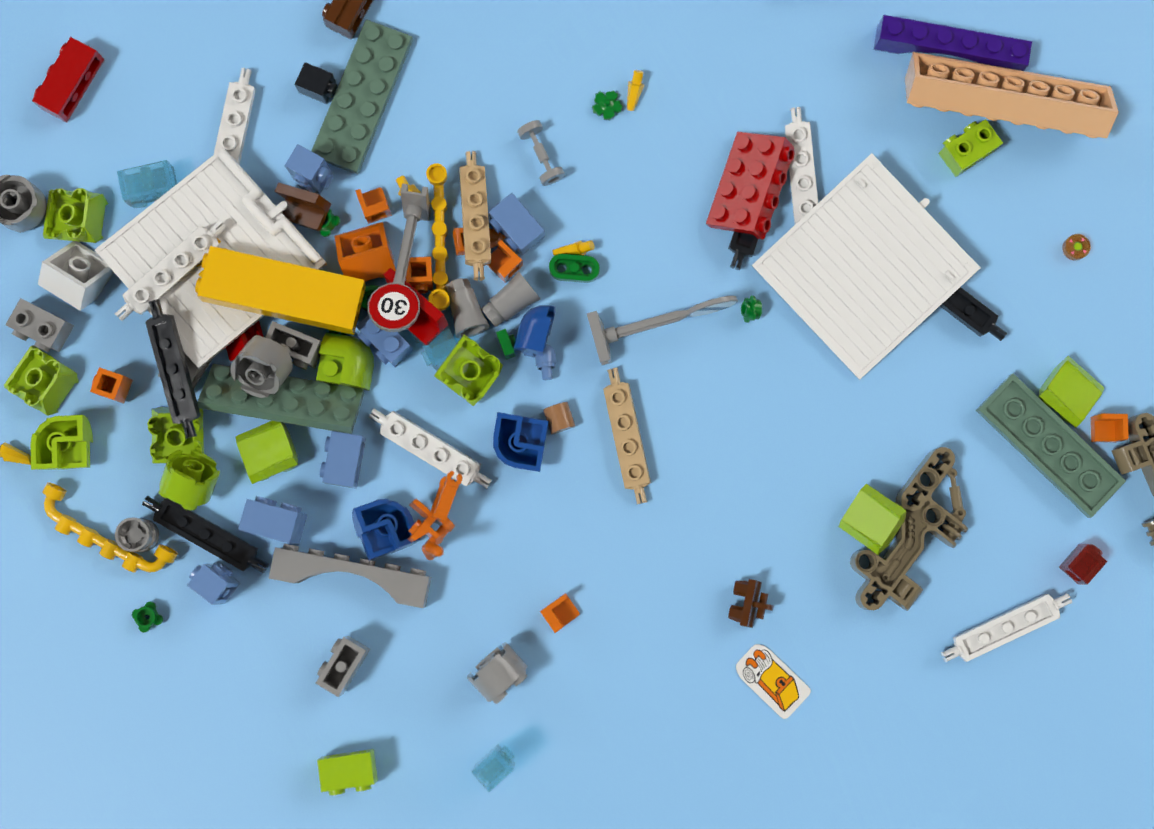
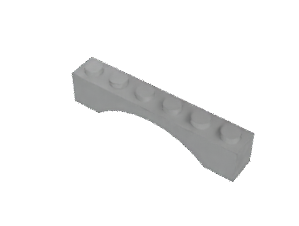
M284 544L283 548L275 547L269 579L300 583L310 577L323 573L349 572L377 583L398 604L419 608L426 607L432 577L425 576L426 571L411 568L410 573L400 571L401 566L385 563V568L377 567L373 560L369 561L360 558L359 563L349 561L350 556L335 553L334 558L325 557V551L309 548V552L304 553L299 552V546Z

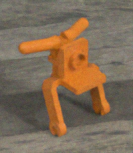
M454 471L449 472L440 480L431 510L417 499L413 500L409 505L425 519L423 522L418 519L408 530L411 533L408 540L412 543L426 534L429 539L422 546V552L428 560H433L435 556L440 557L443 555L444 549L438 545L442 543L447 533L451 532L455 527L447 516L458 486L462 482V475L458 474L456 476L457 481L455 482L454 479H451ZM433 523H437L440 526L436 531L430 527Z

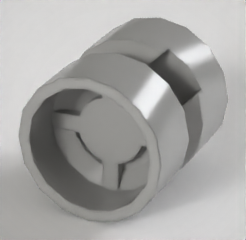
M135 517L127 518L117 526L115 540L123 550L147 552L158 543L159 530L156 524L150 520Z

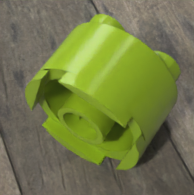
M177 450L168 456L159 483V494L164 498H169L181 504L184 509L195 510L197 506L204 505L210 501L220 470L217 471V463L203 453L191 450L190 454H182L183 450Z

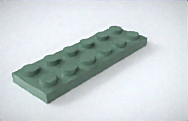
M367 19L365 20L312 148L313 153L324 158L328 164L359 174L412 44V36Z
M213 364L197 401L198 407L201 409L352 434L363 400L364 389L288 376L275 394L260 398L252 396L240 388L242 386L238 379L234 380L231 375V366Z
M1013 373L976 409L997 432L1087 518H1092L1126 482L1122 476Z

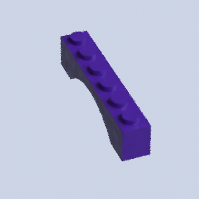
M883 15L877 26L873 50L895 54L913 52L937 53L965 58L980 64L1024 71L1029 65L1032 41Z

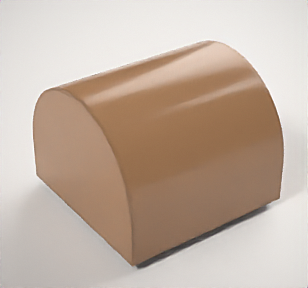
M568 402L559 403L543 410L546 420L549 421L548 426L551 435L576 427Z

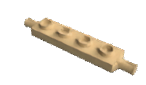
M468 151L465 153L467 165L459 168L465 264L473 266L474 280L478 281L480 277V281L485 279L483 266L491 263L485 166L477 165L475 151H472V155Z
M618 368L608 369L607 372L611 385L603 388L624 487L634 490L636 504L646 503L644 487L648 486L651 480L629 383L620 382Z

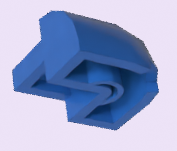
M549 305L531 308L523 316L519 324L513 349L523 351L525 356L533 358L535 354L543 356L548 335L550 336L556 308Z
M497 412L493 435V448L497 457L504 464L511 467L540 472L549 421Z
M388 498L380 499L356 507L352 511L357 538L361 539L369 561L405 549L421 540L419 538L412 543L408 540L411 536L408 530L413 526L414 520L407 507H403L398 502L388 500Z

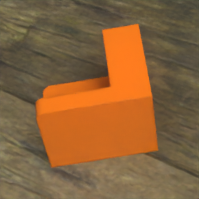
M381 187L366 193H362L361 189L355 190L368 224L392 216Z
M500 240L497 243L498 248L491 254V263L487 266L506 283L523 266V261Z
M1099 414L1091 417V442L1117 443L1128 440V414Z
M566 593L540 611L554 633L580 614Z

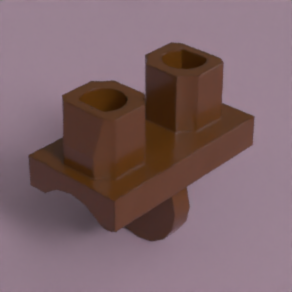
M749 579V581H735L733 594L745 597L743 607L731 605L728 615L729 619L740 622L741 626L753 628L755 614L756 618L764 619L765 609L773 611L774 606L767 604L768 594L762 592L760 594L762 582Z

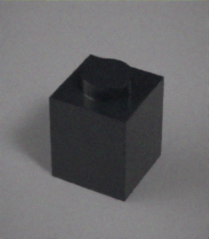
M304 62L294 84L299 93L327 104L329 97L332 98L335 95L337 89L336 80L332 73Z

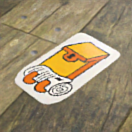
M755 644L736 664L739 677L783 719L790 717L811 693V689L770 649L763 645Z

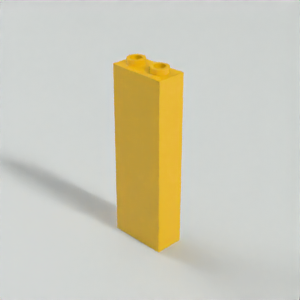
M210 246L209 252L204 254L202 259L203 275L202 278L199 277L195 286V292L198 293L197 296L202 302L352 335L355 334L366 288L363 279Z

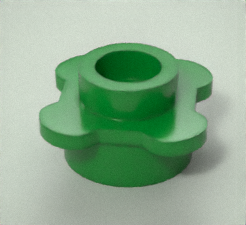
M329 209L320 230L321 235L324 237L329 236L335 226L340 224V218L334 216L331 209Z
M751 295L750 298H745L742 302L741 314L744 316L745 323H749L750 320H758L762 313V303L755 296Z
M147 602L144 607L135 609L132 612V618L139 626V630L144 633L148 632L152 626L160 625L163 622V617L158 614L154 602ZM147 614L150 616L148 620L145 618Z

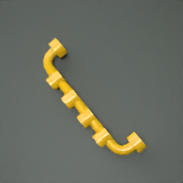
M434 163L426 171L428 181L434 185V198L431 201V206L434 211L432 232L435 236V248L432 251V256L435 260L433 282L436 286V289L430 293L428 300L439 311H443L450 304V298L445 288L446 284L449 283L445 270V262H447L449 257L445 248V237L448 235V229L444 219V213H446L448 208L444 199V183L447 180V171L443 165Z
M47 482L42 491L46 495L44 510L47 516L57 523L55 530L69 535L72 531L80 535L77 539L78 543L90 548L93 543L102 548L99 552L101 556L110 560H114L115 556L123 559L122 567L131 572H136L138 568L146 572H157L167 562L173 563L178 553L168 546L159 544L154 553L158 559L154 562H148L135 552L123 550L116 541L107 539L96 530L76 522V519L58 512L55 508V501H62L67 491L54 483Z

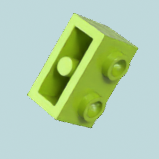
M986 119L979 124L976 121L972 122L963 129L965 133L959 137L954 134L943 142L944 147L938 154L955 177L995 152L1003 144Z
M374 749L322 756L317 760L321 792L329 791V795L343 794L345 789L355 787L356 791L372 789L371 785L378 781Z

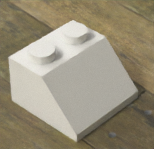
M72 241L42 261L38 285L81 311L98 298L114 272L96 252L78 241Z

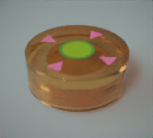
M1074 234L1064 241L1062 250L1068 259L1077 261L1088 255L1091 246L1085 236Z

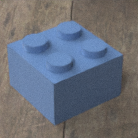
M256 496L255 501L246 500L238 530L299 545L307 519V514L301 513V507L282 502L281 506L277 507V501Z

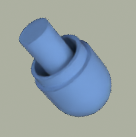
M546 344L543 356L535 354V362L538 370H542V379L551 380L553 379L552 369L555 368L556 357L554 349Z

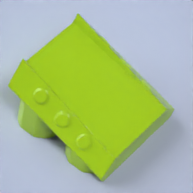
M77 188L74 191H67L65 189L49 190L43 237L45 239L97 243L103 239L105 206L108 204L104 195L92 193L83 188Z
M464 334L438 368L434 377L474 406L483 398L499 376L503 364L500 363L498 358L490 355Z
M32 345L5 382L4 388L24 400L27 405L49 416L58 413V408L75 383L79 382L75 371Z
M1067 356L1054 368L1041 386L1039 398L1049 408L1056 410L1062 420L1077 428L1102 395L1104 387L1070 356Z
M169 407L152 409V417L147 422L148 430L152 434V445L150 446L152 463H166L168 456L177 450H183L182 454H190L191 450L204 454L203 409L199 408L201 416L193 421L197 436L188 439L185 438L182 424L172 422Z
M269 421L235 436L246 472L252 484L266 480L270 476L282 471L293 470L298 465V456L289 430L283 422Z
M865 484L842 517L838 527L879 555L889 546L904 523L907 511L898 503L882 495L881 492Z

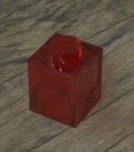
M1078 544L1059 568L1078 585H1088L1108 561L1102 557V551L1095 545Z

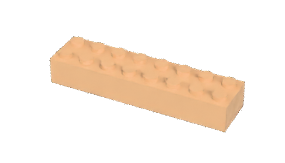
M913 52L905 76L906 100L908 104L915 107L925 106L936 108L942 112L954 111L965 116H982L992 121L1005 120L1016 125H1033L1039 129H1056L1066 134L1078 133L1090 138L1101 137L1107 139L1119 113L1111 86Z

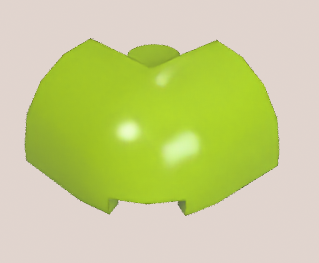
M326 332L319 350L321 356L316 380L370 391L374 369V356L370 347L356 337Z
M68 415L46 418L47 420L39 425L36 432L32 433L30 443L31 470L91 468L90 443H93V434L90 422L86 416Z

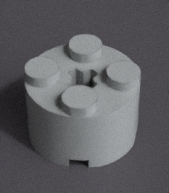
M0 176V224L19 233L33 229L46 216L47 203L44 194L38 187L22 176Z
M255 335L233 360L230 368L231 375L234 380L238 379L242 384L240 388L246 393L260 398L268 397L279 390L291 373L293 367L290 357L291 351L285 344H279L274 340Z
M507 642L502 644L503 650L500 651L497 647L476 666L478 672L475 675L470 672L467 676V679L488 702L493 701L495 704L499 703L508 694L506 690L512 684L518 686L528 676L526 674L527 665Z

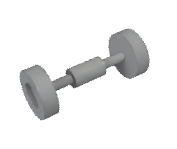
M534 120L521 126L517 132L522 140L532 139L534 143L533 149L540 163H543L547 170L539 179L543 186H547L561 180L565 173L562 167L551 169L546 150L536 137L543 130V127L539 120Z

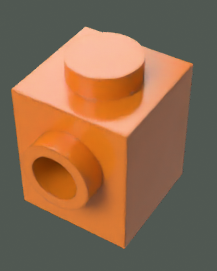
M410 257L406 282L420 294L433 290L431 257Z
M99 367L97 374L93 378L90 392L124 404L133 380Z

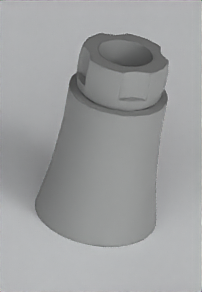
M518 271L510 282L489 299L490 302L481 310L492 324L497 327L505 320L507 322L527 306L540 300V297Z
M468 278L456 279L446 284L445 288L450 298L449 305L454 321L456 338H461L464 334L467 337H472L489 329L490 325L480 308Z

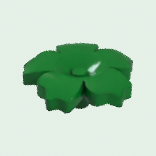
M614 90L611 92L607 91L606 97L601 91L596 93L595 105L592 106L593 113L598 116L603 114L604 120H611V118L615 117V113H620L623 108L620 101L616 100L618 94Z

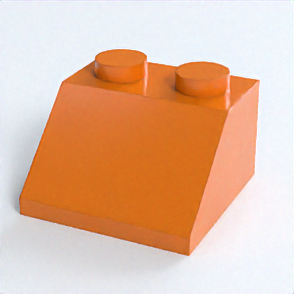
M383 222L334 236L338 262L343 275L363 279L366 282L378 277L384 278L383 274L389 268L396 272L394 258Z

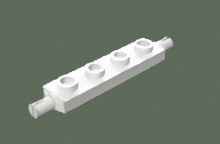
M241 68L239 82H229L214 150L215 154L224 147L239 165L256 92L255 87L249 84L252 71L247 68Z
M795 107L790 109L792 123L785 125L786 138L794 146L795 151L794 159L789 165L795 224L818 204L810 122L802 121L801 107H796L797 117L795 115Z
M221 220L209 230L200 225L122 295L126 304L114 314L121 321L133 311L141 315L150 308L148 302L163 297L201 263L204 254L209 252L210 246L219 247L216 237L227 229V226Z
M375 408L372 410L369 418L381 424L379 434L445 474L454 471L452 478L456 481V476L461 474V484L466 487L474 481L486 489L490 485L492 479L479 472L481 463L395 411L386 416Z
M1067 593L1056 599H1053L1049 594H1044L953 637L954 647L941 652V655L946 663L958 656L965 662H968L1059 619V609L1072 604V599H1069L1071 597Z

